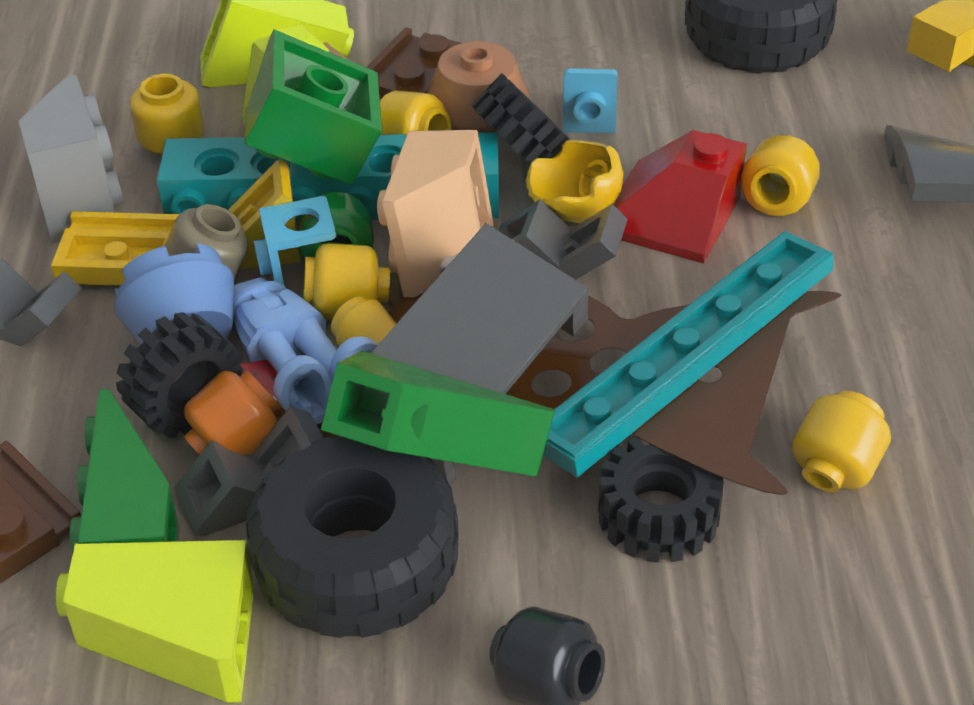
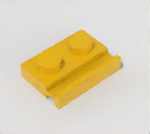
M72 211L70 215L71 226L70 228H65L51 264L54 279L65 271L77 284L122 285L125 281L122 272L124 266L148 251L163 247L175 219L180 214Z

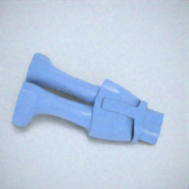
M261 277L234 285L233 322L236 325L241 343L250 362L268 360L278 373L274 382V394L277 402L285 412L292 406L309 412L316 424L322 423L337 363L360 351L371 353L378 346V343L372 338L358 336L349 338L337 349L326 335L327 320L311 304L287 289L282 283L268 281Z

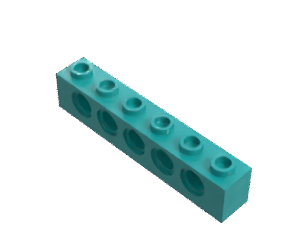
M478 133L492 217L499 218L498 134ZM407 134L380 135L352 185L336 179H322L311 173L307 168L282 159L289 165L293 201L314 198L317 195L331 191L346 192L358 198L369 210L371 220H379L377 213L378 196L381 190L387 189L391 179L392 159L394 155H400ZM244 137L166 139L157 177L163 213L181 214L187 209L207 204L217 205L228 210L278 159H271L261 155L253 147L244 144ZM300 215L295 216V222H299Z

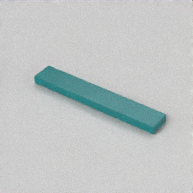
M783 231L555 408L543 456L578 478L834 270V253L787 231Z

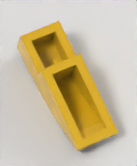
M944 0L913 16L906 52L948 72L961 63L974 67V0Z

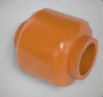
M248 370L241 376L231 371H222L184 406V416L192 429L183 437L199 455L212 440L230 451L242 455H253L279 421L275 414L282 407Z

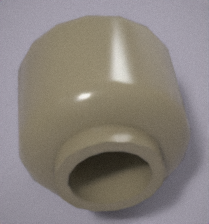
M207 204L187 209L178 215L164 246H166L169 256L195 253L197 244L210 246L218 252L222 263L232 271L235 278L246 255L248 239L239 219L233 213L217 205Z

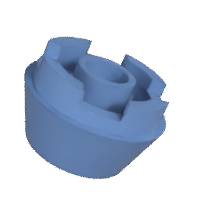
M197 244L195 253L169 256L166 246L138 256L122 269L125 281L119 289L114 288L117 298L114 304V311L117 318L140 345L143 343V340L137 335L144 328L154 333L157 331L156 320L165 316L173 323L174 314L184 312L189 317H191L192 313L201 316L225 338L230 333L233 322L234 276L232 271L222 263L218 252L212 247Z

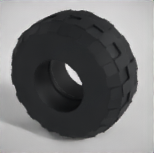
M686 0L685 25L687 26V34L691 41L711 61L719 62L729 69L748 71V73H778L806 64L827 46L835 23L837 0Z
M326 437L312 442L309 447L301 451L295 450L278 463L276 468L266 478L262 479L254 491L251 506L248 507L246 529L249 556L261 593L269 605L279 611L285 620L299 628L303 627L318 632L320 635L343 638L344 636H361L363 638L380 635L381 632L395 627L397 629L417 619L423 611L438 601L445 592V587L451 576H454L458 560L459 542L456 504H454L452 488L445 475H442L434 466V462L427 457L387 451L345 437L334 439ZM346 531H372L362 537L344 539L335 537Z

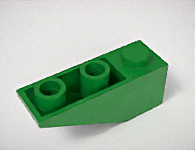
M360 351L338 362L336 365L321 430L387 451L537 476L555 409Z
M99 389L96 415L87 417L85 421V444L90 459L89 465H81L78 470V495L83 510L82 517H73L71 520L70 545L72 555L75 544L178 542L179 523L169 482L109 389Z

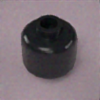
M530 606L518 611L506 625L497 630L490 646V662L494 667L495 679L499 689L508 699L527 705H579L581 702H586L597 692L605 670L604 649L597 642V637L588 622L536 606Z

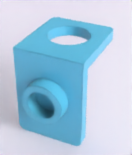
M566 69L564 71L563 132L615 133L618 82L616 70Z
M319 196L259 208L265 239L254 241L261 276L272 274L274 281L284 285L278 256L279 250L335 239V227L326 197ZM307 214L319 219L314 227L303 231H294L285 226L288 220L298 215Z

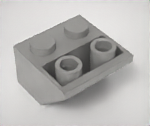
M77 75L65 77L18 120L52 243L60 242L65 228H70V215L72 211L115 212L114 205L124 203L116 172L112 169L110 159H113V153L106 127L102 125L95 95H83Z

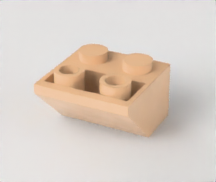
M477 130L408 131L400 155H394L392 159L391 179L387 189L381 190L379 193L377 213L381 226L388 227L391 240L388 251L389 267L392 273H398L403 297H416L424 293L440 275V266L446 256L459 254L485 223L492 227L494 226Z

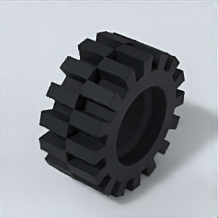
M503 73L471 104L487 124L529 164L535 158L555 157L562 150V144L570 140Z
M184 312L175 313L173 323L164 316L155 321L157 331L154 333L144 328L137 335L143 340V343L138 348L129 344L124 352V355L131 360L130 363H120L117 369V374L123 379L116 382L117 391L122 395V401L155 433L161 435L163 432L168 438H176L179 430L186 435L192 429L184 416V406L222 371H231L238 376H241L243 368L238 364L242 360L240 352L212 325L192 313L191 317ZM183 370H185V372L174 382V380L177 378V376H178Z
M639 437L628 440L627 452L620 446L616 447L611 452V460H605L601 467L598 503L599 524L602 531L608 529V540L614 546L625 540L624 553L634 558L640 548L647 550V561L659 563L660 552H668L671 562L683 560L684 547L695 556L703 551L704 541L709 544L712 542L716 535V527L719 528L724 479L651 444L643 446ZM648 491H665L677 495L684 501L672 505H656L640 499L637 495Z

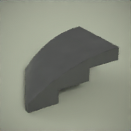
M886 125L884 139L890 166H897L900 183H908L911 202L974 203L973 145Z

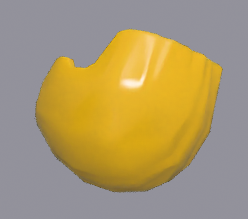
M567 140L562 144V150L555 157L535 158L531 162L525 182L527 183L526 189L529 190L528 196L534 202L540 199L562 221L582 223L607 206L614 205L622 189L624 172L618 152L610 145L582 140Z

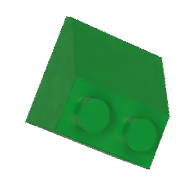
M274 29L269 38L246 110L244 144L253 147L265 157L271 159L282 158L303 166L322 179H336L352 185L382 133L378 73Z

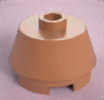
M485 41L465 42L446 50L438 61L427 94L434 95L442 102L451 119V130H477L478 133H495L496 131L487 124L471 104L501 73L530 99L529 90L513 54L501 45Z

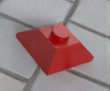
M692 130L638 160L623 183L621 192L614 203V206L628 218L621 241L704 264L741 197V173L744 168L747 143L727 139L715 133Z

